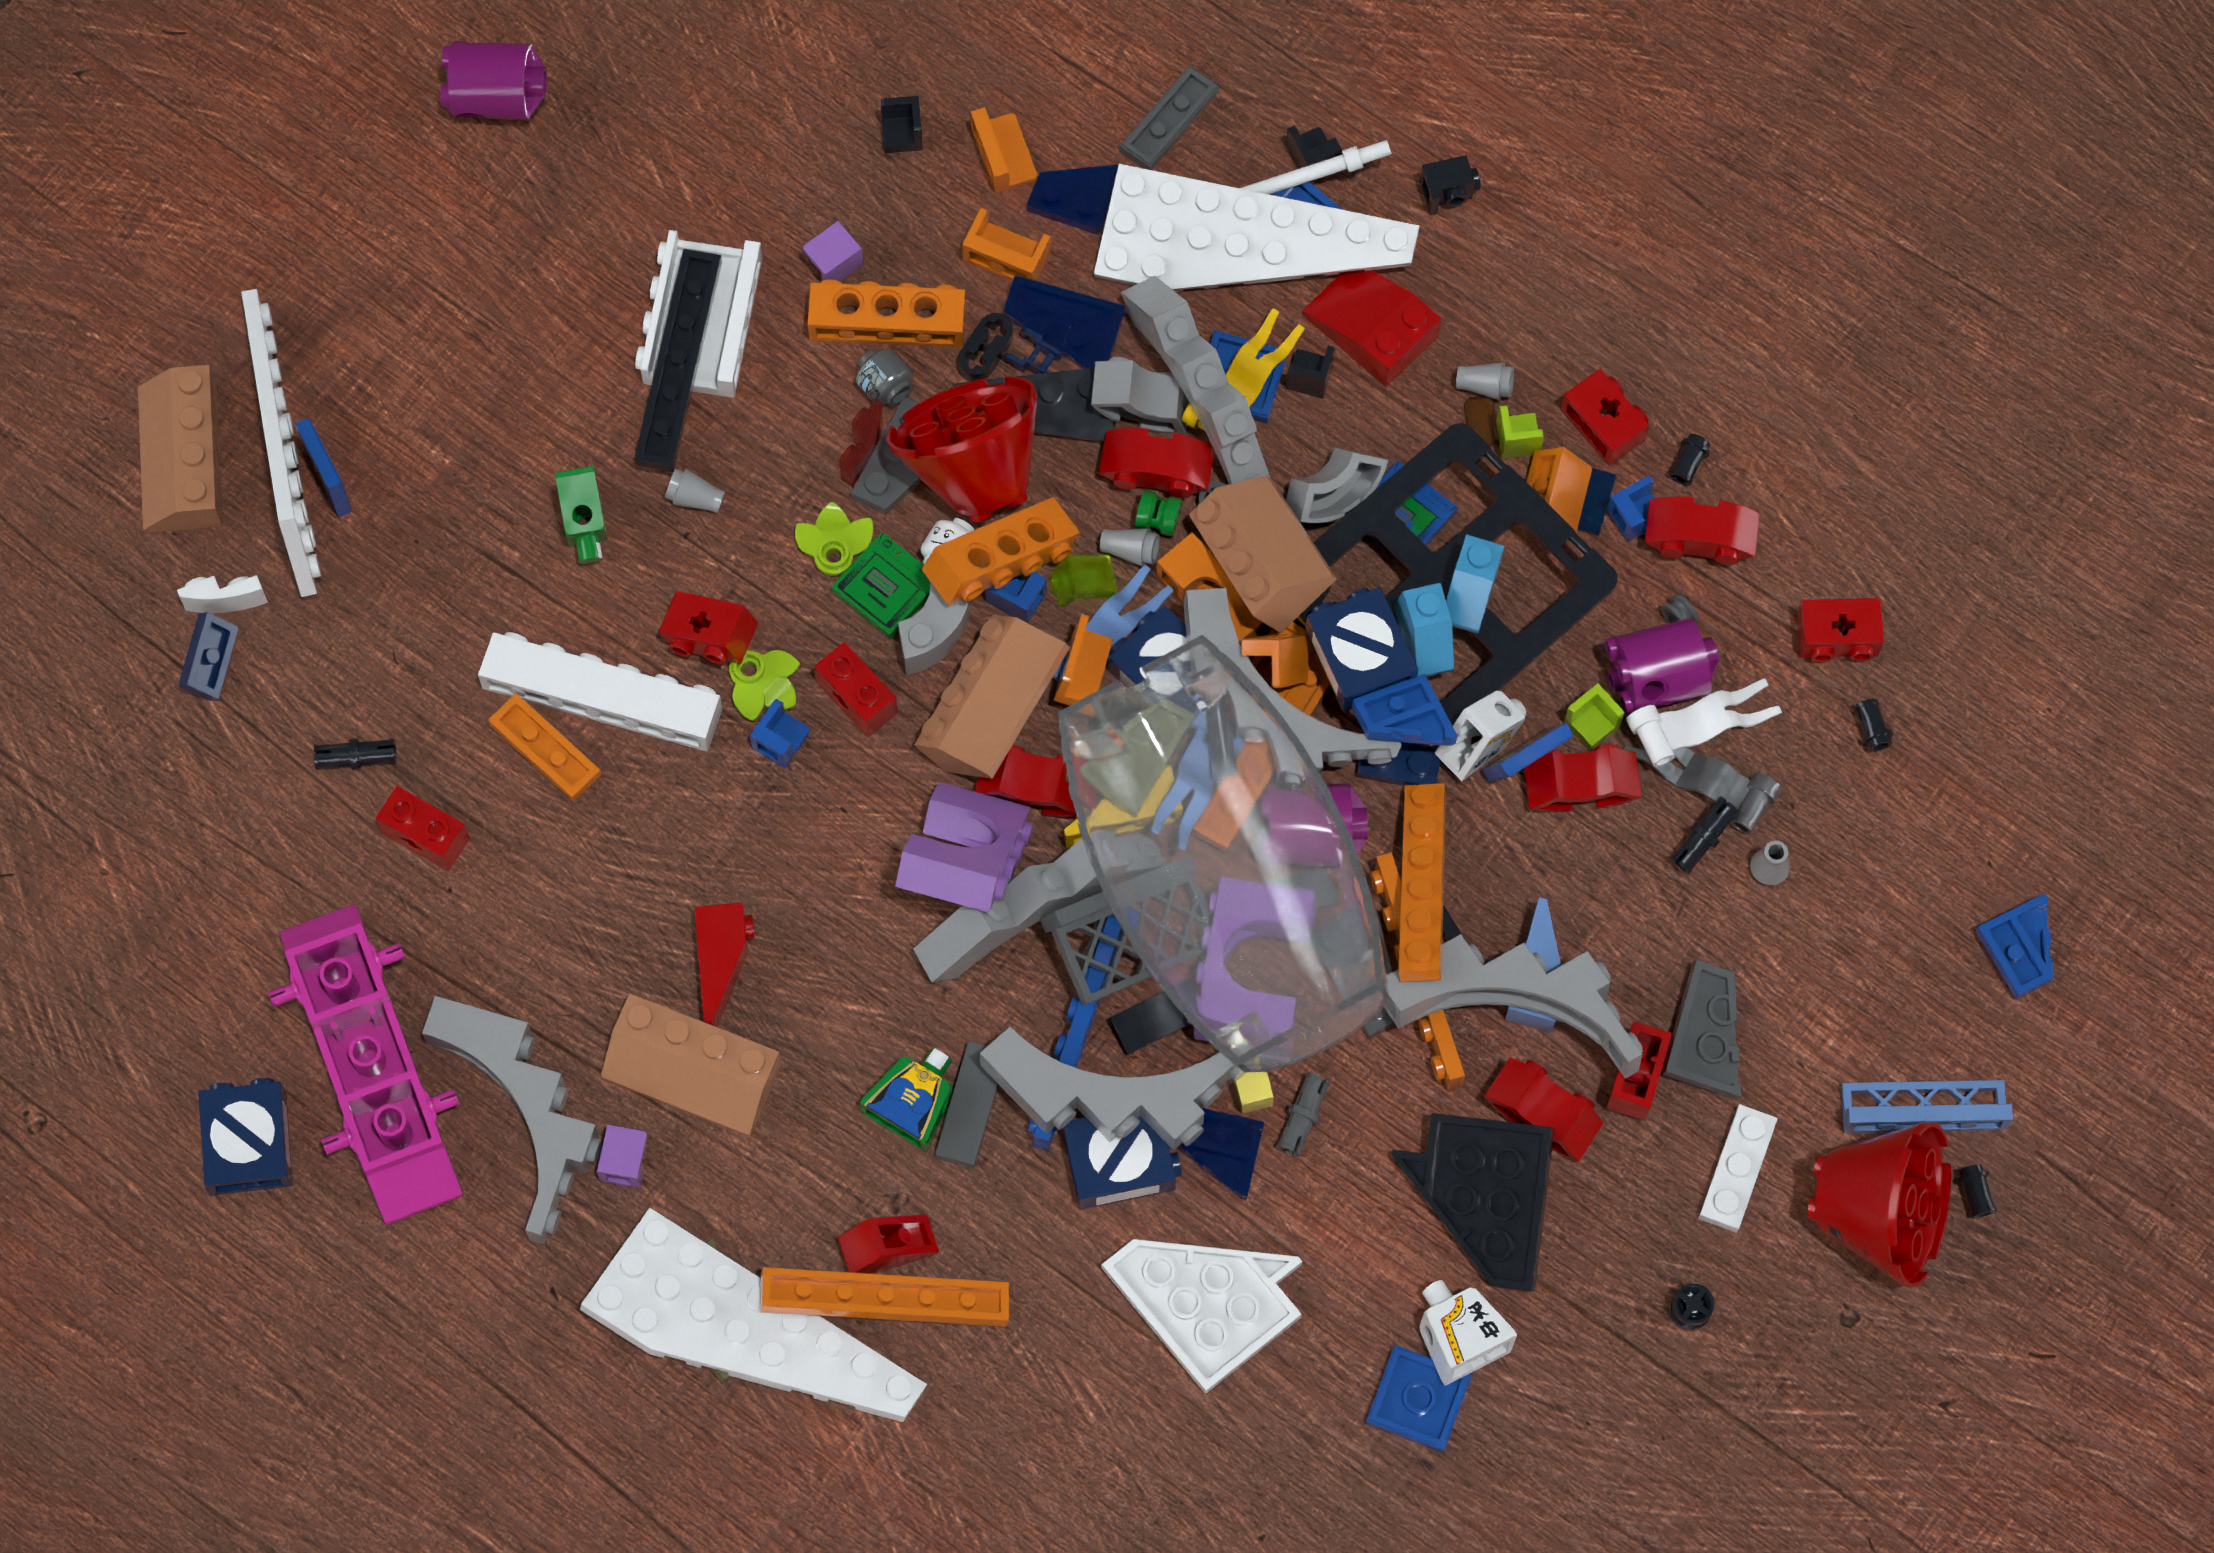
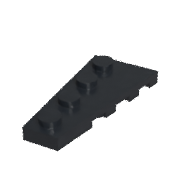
M1095 368L1015 376L1031 381L1036 389L1035 435L1044 436L1045 434L1067 437V439L1083 441L1084 439L1104 443L1106 431L1113 430L1114 425L1113 420L1099 413L1091 405ZM1004 378L989 379L987 382L988 385L1005 383ZM968 382L953 383V387H956V386H959V385H962V384H965V383H968Z

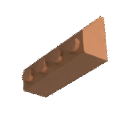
M210 365L169 368L138 386L144 533L221 527L223 526L217 383Z
M1267 475L1217 487L1189 514L1252 615L1280 633L1337 580L1273 480Z
M992 615L981 628L979 638L971 651L963 658L961 668L952 683L942 693L940 703L931 718L924 723L922 733L914 745L944 772L993 779L1070 647L1065 642L1017 617Z
M629 993L613 1028L600 1078L739 1134L751 1137L782 1063L779 1051Z

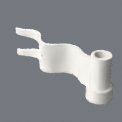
M1764 678L1738 691L1728 692L1721 690L1714 692L1693 705L1678 711L1659 714L1655 705H1648L1632 712L1626 718V721L1634 735L1638 734L1653 766L1659 767L1675 758L1673 750L1700 745L1732 727L1741 726L1748 728L1758 725L1781 714L1782 711L1779 706L1770 707L1751 714H1740L1733 710L1724 709L1727 706L1741 704L1760 690L1769 686Z

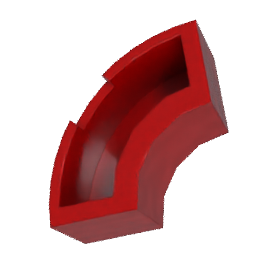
M1121 428L1106 431L1099 474L1114 481L1113 484L1116 487L1128 490L1135 489L1136 487L1156 488L1168 491L1170 495L1179 498H1187L1193 493L1208 490L1215 452L1212 445L1174 432L1172 439L1148 436L1149 429Z
M1691 496L1662 497L1649 500L1645 543L1659 550L1662 556L1668 558H1680L1683 555L1702 556L1715 559L1716 562L1724 565H1735L1739 560L1755 557L1760 513L1723 500H1719L1718 507L1694 504L1695 497Z
M1603 744L1597 746L1594 751L1564 754L1560 750H1552L1524 768L1530 810L1573 812L1572 804L1596 802L1597 809L1623 804L1642 797L1636 752L1619 749L1617 744Z
M1012 745L993 779L978 777L974 791L1018 804L1043 808V816L1080 817L1084 814L1089 795L1088 792L1066 781V774L1076 766H1080V761L1077 758L1068 755H1058L1056 758L1037 756L1026 753L1023 748Z
M1509 1057L1484 1097L1501 1115L1512 1123H1518L1521 1120L1529 1125L1555 1128L1552 1150L1579 1162L1603 1125V1121L1594 1111V1103L1582 1094H1571L1561 1088L1547 1076V1070L1535 1061L1527 1060L1524 1063Z

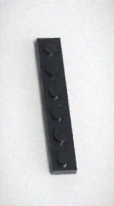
M683 249L634 460L638 466L674 472L722 265L721 255Z

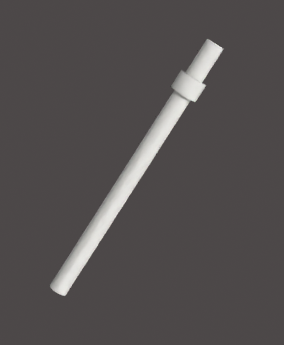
M1387 140L1360 149L1354 146L1342 150V155L1239 189L1270 195L1346 169L1349 172L1361 169L1364 163L1392 154Z

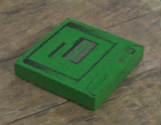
M882 532L831 586V592L888 639H891L899 631L898 622L911 618L927 601L930 595V580L922 570L924 565Z

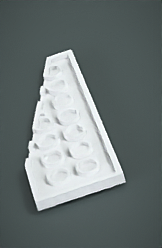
M1119 164L1094 277L1136 285L1156 276L1173 291L1183 292L1185 289L1203 287L1204 289L1218 288L1221 285L1244 283L1245 285L1299 279L1311 275L1325 274L1326 276L1347 271H1371L1406 267L1412 264L1419 225Z
M257 289L242 291L278 522L301 597L317 594L314 578L321 577V571L317 555H310V552H314L313 548L316 547V541L312 525H306L309 522L305 501L304 499L300 500L301 493H304L300 471L294 470L297 467L296 465L299 464V458L295 442H289V439L294 436L290 413L283 414V410H287L283 388L278 387L277 383L282 382V375L278 359H273L272 354H276L278 351L273 330L267 331V326L273 325L271 311L268 303L261 304Z
M651 1208L648 1209L581 1304V1311L650 1355L664 1358V1356L686 1361L687 1365L698 1368L705 1366L728 1372V1375L788 1392H791V1390L813 1395L814 1399L825 1402L832 1400L855 1406V1410L904 1422L927 1386L923 1381L821 1316L760 1312L761 1278Z

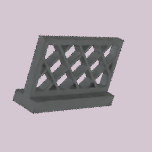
M1190 855L1040 918L1045 933L1052 932L1083 1006L1207 953L1201 951V947L1197 948L1184 942L1189 924L1201 928L1202 932L1204 927L1211 928L1212 926L1211 918L1191 872L1196 871ZM1182 885L1189 899L1186 912L1168 904L1173 889ZM1163 894L1161 901L1154 898L1155 896ZM1145 902L1158 908L1152 926L1134 918L1139 903ZM1126 908H1129L1127 915L1120 912ZM1165 912L1183 920L1177 938L1159 930ZM1107 916H1112L1124 922L1118 940L1101 933ZM1096 921L1093 929L1086 926ZM1131 926L1149 934L1143 952L1125 944ZM1077 930L1090 936L1084 955L1072 949L1066 933ZM1156 937L1174 945L1167 962L1150 956ZM1097 940L1115 948L1109 966L1091 958ZM1181 949L1188 952L1186 954L1179 956ZM1122 952L1140 959L1134 976H1129L1116 970ZM1147 963L1155 966L1153 968L1145 970ZM1088 966L1106 973L1101 990L1093 993L1090 992L1084 978ZM1113 977L1121 980L1111 985Z

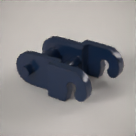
M1023 327L1020 334L1024 338L1029 336L1031 343L1036 345L1030 357L1022 360L1011 353H1005L1003 356V360L1009 364L1011 361L1013 367L1023 374L1026 369L1034 374L1048 373L1047 369L1053 360H1061L1062 358L1057 347L1053 348L1044 343L1042 335L1027 327ZM1041 351L1047 356L1039 366L1033 363V361Z

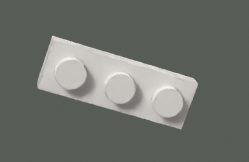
M1739 1104L1698 1219L1735 1233L1738 1232L1778 1118Z

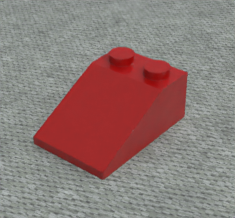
M1372 270L1342 272L1302 310V315L1384 387H1387L1438 338L1442 319L1412 292Z

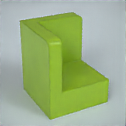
M1499 406L1496 424L1502 459L1530 456L1534 454V451L1541 450L1544 435L1542 429L1538 430L1536 414L1528 413L1509 416L1508 406Z
M1596 684L1568 707L1564 723H1567L1573 734L1589 751H1592L1620 728L1624 711L1599 684Z

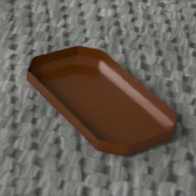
M1487 396L1469 397L1464 403L1467 425L1489 446L1494 445L1498 440L1493 400Z

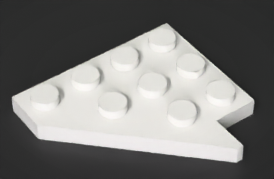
M1133 1239L1101 1265L1107 1276L1205 1394L1298 1321L1302 1315L1277 1285L1302 1265V1260L1298 1256Z

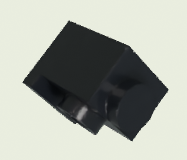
M1467 155L1422 165L1420 184L1430 215L1437 214L1438 206L1455 207L1465 203L1468 199H1472L1473 191L1481 189L1477 168H1470Z

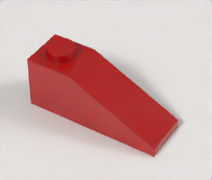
M743 902L695 907L703 1017L705 1023L718 1027L748 955L747 939H755L753 915H745Z

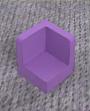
M839 221L803 246L804 253L821 272L822 281L827 279L841 281L863 265L862 248Z
M607 1125L597 1168L600 1182L637 1189L641 1188L644 1175L641 1164L647 1141L645 1131Z

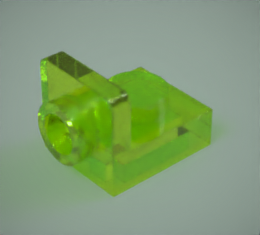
M1068 555L1052 572L1051 584L1053 591L1057 594L1059 606H1068L1076 598H1110L1118 591L1110 555Z

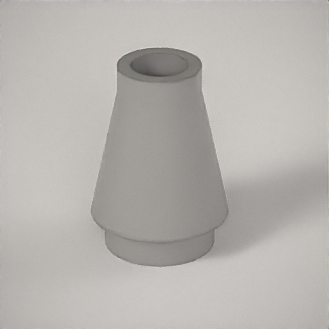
M1504 362L1458 367L1456 377L1457 389L1467 390L1501 401L1502 397L1511 398L1514 367L1505 366Z
M675 469L664 498L672 500V505L718 513L725 491L716 488L688 469H685L684 472Z
M1150 528L1103 530L1100 539L1101 552L1112 554L1142 567L1145 564L1154 565L1157 560L1160 548V535L1151 533Z
M1771 841L1753 855L1750 868L1753 876L1759 882L1765 885H1777L1788 877L1790 862L1788 848L1783 842Z

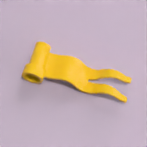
M1274 308L1268 314L1257 334L1240 348L1226 373L1228 383L1246 397L1249 408L1257 399L1272 370L1287 358L1305 330V327L1298 324L1276 350L1263 355L1260 359H1256L1257 354L1266 344L1280 313ZM1189 403L1181 421L1193 429L1199 427L1204 430L1198 416Z

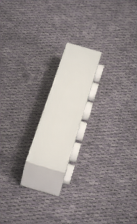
M493 632L478 673L481 687L484 690L509 697L517 693L527 702L706 752L709 750L722 712L720 695H717L709 687L694 685L692 688L678 684L676 679L667 675L657 674L655 677L641 674L639 669L627 664H618V667L603 663L599 657L592 654L582 653L580 656L566 653L562 647L552 643H543L542 646L528 642L525 637L512 632H507L505 635Z

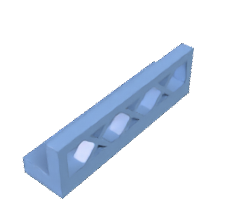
M2004 1080L1842 1083L1841 1085L1844 1133H1887L1922 1122L1937 1123L1944 1131L2006 1130L2013 1121L2012 1104H2006ZM1995 1091L1996 1104L1973 1105L1969 1100L1977 1092ZM1930 1092L1925 1098L1919 1094ZM1937 1092H1948L1959 1104L1932 1105L1929 1101ZM1960 1092L1970 1093L1966 1097H1964ZM1878 1093H1889V1094H1888V1095L1885 1097V1099H1884V1098L1881 1097ZM1896 1093H1908L1919 1105L1892 1106L1888 1102ZM1851 1094H1867L1879 1105L1852 1107Z

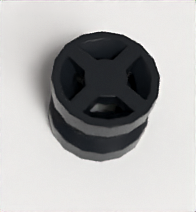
M1687 1284L1682 1286L1676 1292L1670 1305V1315L1673 1322L1679 1328L1686 1331L1701 1329L1712 1315L1714 1298L1711 1292L1702 1285Z

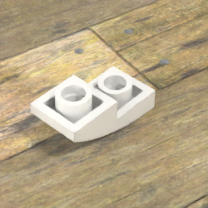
M257 575L250 578L247 576L238 577L221 589L215 576L209 578L198 577L190 580L185 584V587L177 590L185 610L191 612L227 613L268 603Z

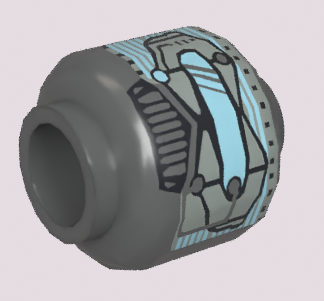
M873 349L864 354L859 360L858 366L860 368L856 375V383L875 404L893 407L900 404L904 396L908 397L912 392L913 371L895 351L882 349L877 352Z

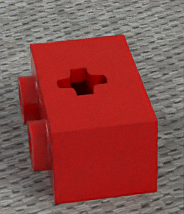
M1601 368L1564 394L1560 410L1608 466H1611L1646 440L1649 429V421L1646 414L1638 405L1632 406L1624 396L1620 383L1612 376L1607 377Z
M676 591L659 633L669 643V649L684 657H691L692 654L701 655L707 660L720 665L725 664L726 661L741 664L758 622L744 605Z
M1881 598L1801 601L1797 612L1800 658H1811L1815 662H1827L1835 657H1850L1853 661H1867L1874 658V656H1879L1884 644ZM1835 628H1841L1842 634H1844V635H1846V636L1840 635L1839 629H1835Z
M845 641L814 666L816 683L867 737H870L898 713L896 696Z
M399 786L395 787L375 818L381 834L448 872L470 840L463 822Z
M1633 1021L1629 1032H1632L1638 1038L1643 1049L1640 1068L1638 1072L1626 1079L1619 1069L1617 1070L1606 1109L1645 1121L1652 1105L1672 1033Z

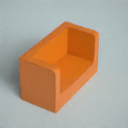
M980 208L962 244L963 261L1033 289L1051 253V236L1044 233L1038 243L989 223L988 210Z

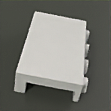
M669 230L667 242L661 241L659 245L657 263L662 266L660 276H653L650 299H654L652 312L646 311L644 316L643 334H647L645 347H638L635 368L641 370L643 384L652 385L683 249L718 254L722 256V265L693 392L734 398L763 259L761 243L745 240L744 249L680 240L677 231Z

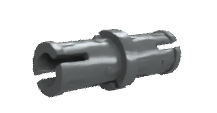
M1306 1073L1295 1104H1290L1287 1113L1290 1116L1276 1145L1277 1149L1283 1150L1284 1153L1295 1157L1301 1156L1312 1125H1317L1320 1118L1317 1113L1331 1084L1328 1079H1324L1323 1076L1315 1073Z

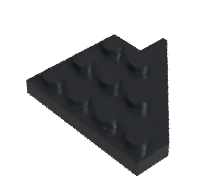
M1431 1113L1427 1153L1392 1150L1393 1158L1491 1286L1535 1292L1555 1128Z

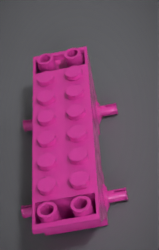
M356 904L280 931L285 950L284 953L291 969V983L271 991L269 990L268 994L273 1007L297 999L305 1008L344 1115V1131L321 1138L326 1154L329 1155V1153L351 1146L360 1159L386 1225L462 1197L463 1193L437 1126L436 1114L460 1105L454 1088L431 1098L424 1090L383 979L382 966L405 959L400 943L398 942L395 945L376 951L369 941Z

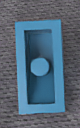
M1466 534L1446 599L1452 619V626L1479 633L1501 564L1504 550L1503 545Z
M1441 583L1403 591L1394 603L1393 608L1401 633L1419 669L1418 676L1425 674L1426 677L1453 671L1452 619Z

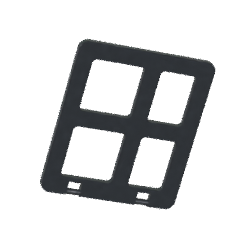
M1463 423L1454 424L1446 429L1314 542V545L1328 566L1331 567L1366 536H1375L1411 573L1403 583L1385 597L1397 624L1398 621L1393 605L1403 591L1441 583L1445 599H1447L1466 534L1494 543L1513 525L1521 524L1577 578L1578 584L1523 632L1518 634L1513 633L1488 607L1486 608L1479 633H1471L1492 653L1493 657L1441 702L1452 726L1465 708L1497 690L1500 691L1615 590L1618 581L1615 569L1594 548H1591L1576 534V531L1509 464L1507 465L1492 451V448L1470 426ZM1484 457L1499 470L1492 478L1477 465ZM1458 462L1496 498V502L1440 551L1434 552L1395 515V511L1451 463ZM1568 541L1573 543L1584 554L1577 562L1561 548ZM1317 598L1297 619L1306 627L1307 615L1310 614L1313 608L1323 604V602ZM1423 744L1426 746H1434L1433 744Z

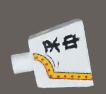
M1498 690L1463 710L1453 725L1458 735L1456 744L1451 746L1440 745L1435 752L1436 756L1463 781L1507 747L1525 720L1526 709L1524 705L1517 699H1509L1503 692ZM1474 736H1481V737H1482V739H1480L1479 741H1477V742L1474 743L1473 745L1471 744V738H1472V737H1474Z
M1438 1280L1430 1284L1422 1292L1431 1307L1423 1314L1419 1326L1420 1333L1445 1386L1511 1353L1517 1333L1477 1289L1468 1288L1453 1296L1444 1281Z

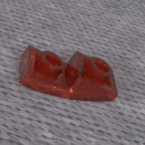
M877 399L869 409L866 407L862 408L853 419L852 433L854 444L845 450L839 461L841 480L854 488L881 438L884 421L883 405Z

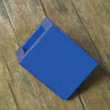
M1651 476L1643 478L1610 498L1607 512L1627 542L1646 533L1649 500L1655 499L1651 493L1654 485Z
M1032 572L1028 580L1018 575L1002 588L995 589L991 587L986 589V601L1008 615L1029 623L1047 594V579L1035 572Z
M775 699L750 734L752 749L781 767L786 768L810 734V729L805 724L785 713L783 702Z

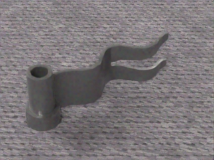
M1625 746L1624 750L1636 752L1637 759L1654 767L1645 749ZM1687 747L1673 750L1675 758L1685 768L1684 770L1676 767L1671 762L1654 767L1669 783L1680 789L1696 791L1710 798L1715 803L1720 796L1725 798L1727 803L1729 801L1740 811L1739 815H1736L1732 820L1731 825L1744 834L1752 833L1768 805H1773L1782 792V787L1779 783L1767 775L1756 773L1749 780L1724 761L1714 757L1698 755Z

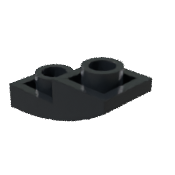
M1188 981L1161 992L1110 1018L1127 1054H1133L1165 1036H1171L1192 1025L1187 1023L1190 1000L1197 999Z

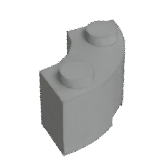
M1113 357L1108 361L1095 362L1091 405L1099 413L1115 422L1120 421V416L1139 422V428H1147L1151 432L1186 434L1187 424L1182 422L1181 419L1189 405V400L1172 373L1151 372L1140 367L1133 360L1123 357Z
M1334 448L1329 462L1318 473L1306 478H1291L1286 502L1300 522L1323 523L1339 519L1374 492L1383 477L1388 460Z
M930 581V595L924 607L913 617L898 622L899 639L906 675L926 670L949 654V650L956 644L967 628L971 612V601L965 602L963 599L948 606Z

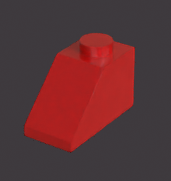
M927 1214L869 1218L838 1237L850 1273H881L939 1253Z

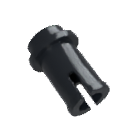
M1689 434L1688 438L1682 439L1680 443L1682 449L1668 473L1673 481L1684 486L1691 485L1692 479L1703 458H1707L1710 454L1708 449L1710 443L1697 434Z
M1867 699L1856 704L1857 706L1853 708L1865 736L1862 740L1863 745L1869 747L1871 752H1878L1892 745L1891 738L1893 737V732L1886 727L1879 708L1878 699Z
M1982 1164L1972 1165L1959 1170L1960 1178L1957 1179L1959 1185L1963 1184L1971 1211V1218L1976 1219L1996 1213L1997 1209L1994 1206L1986 1179L1989 1176V1172L1984 1171Z

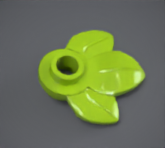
M830 502L819 514L815 525L809 523L796 524V543L802 552L814 557L815 564L821 572L830 576L841 575L852 565L854 556L863 553L871 544L873 522L871 518H862L850 523L842 509L836 503ZM836 553L841 556V559L838 562L832 563L827 560V557L830 554Z
M747 650L741 664L731 662L729 672L732 681L735 683L732 699L740 714L750 721H755L761 714L764 706L769 709L775 699L783 702L784 710L794 708L796 706V694L788 677L799 668V661L789 653L781 650H773L763 655L756 651ZM748 666H752L757 670L752 676H745L742 671Z

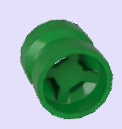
M1144 490L1136 515L1135 527L1140 529L1156 528L1159 529L1161 534L1173 537L1181 512L1182 499L1172 496L1164 499L1158 497L1156 492ZM1157 507H1159L1158 513H1157V517H1156V519H1154V518H1155V515H1156Z

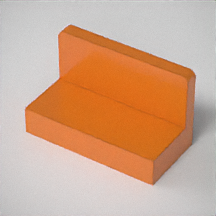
M985 107L971 111V129L995 194L1037 181V172L1016 115L1009 113L989 119Z
M1565 447L1534 451L1527 483L1577 532L1592 467Z
M1081 614L1072 633L1069 644L1070 649L1066 654L1054 701L1092 712L1113 639L1086 630L1089 616Z
M1269 634L1242 639V656H1272L1273 688H1283L1308 682V635Z

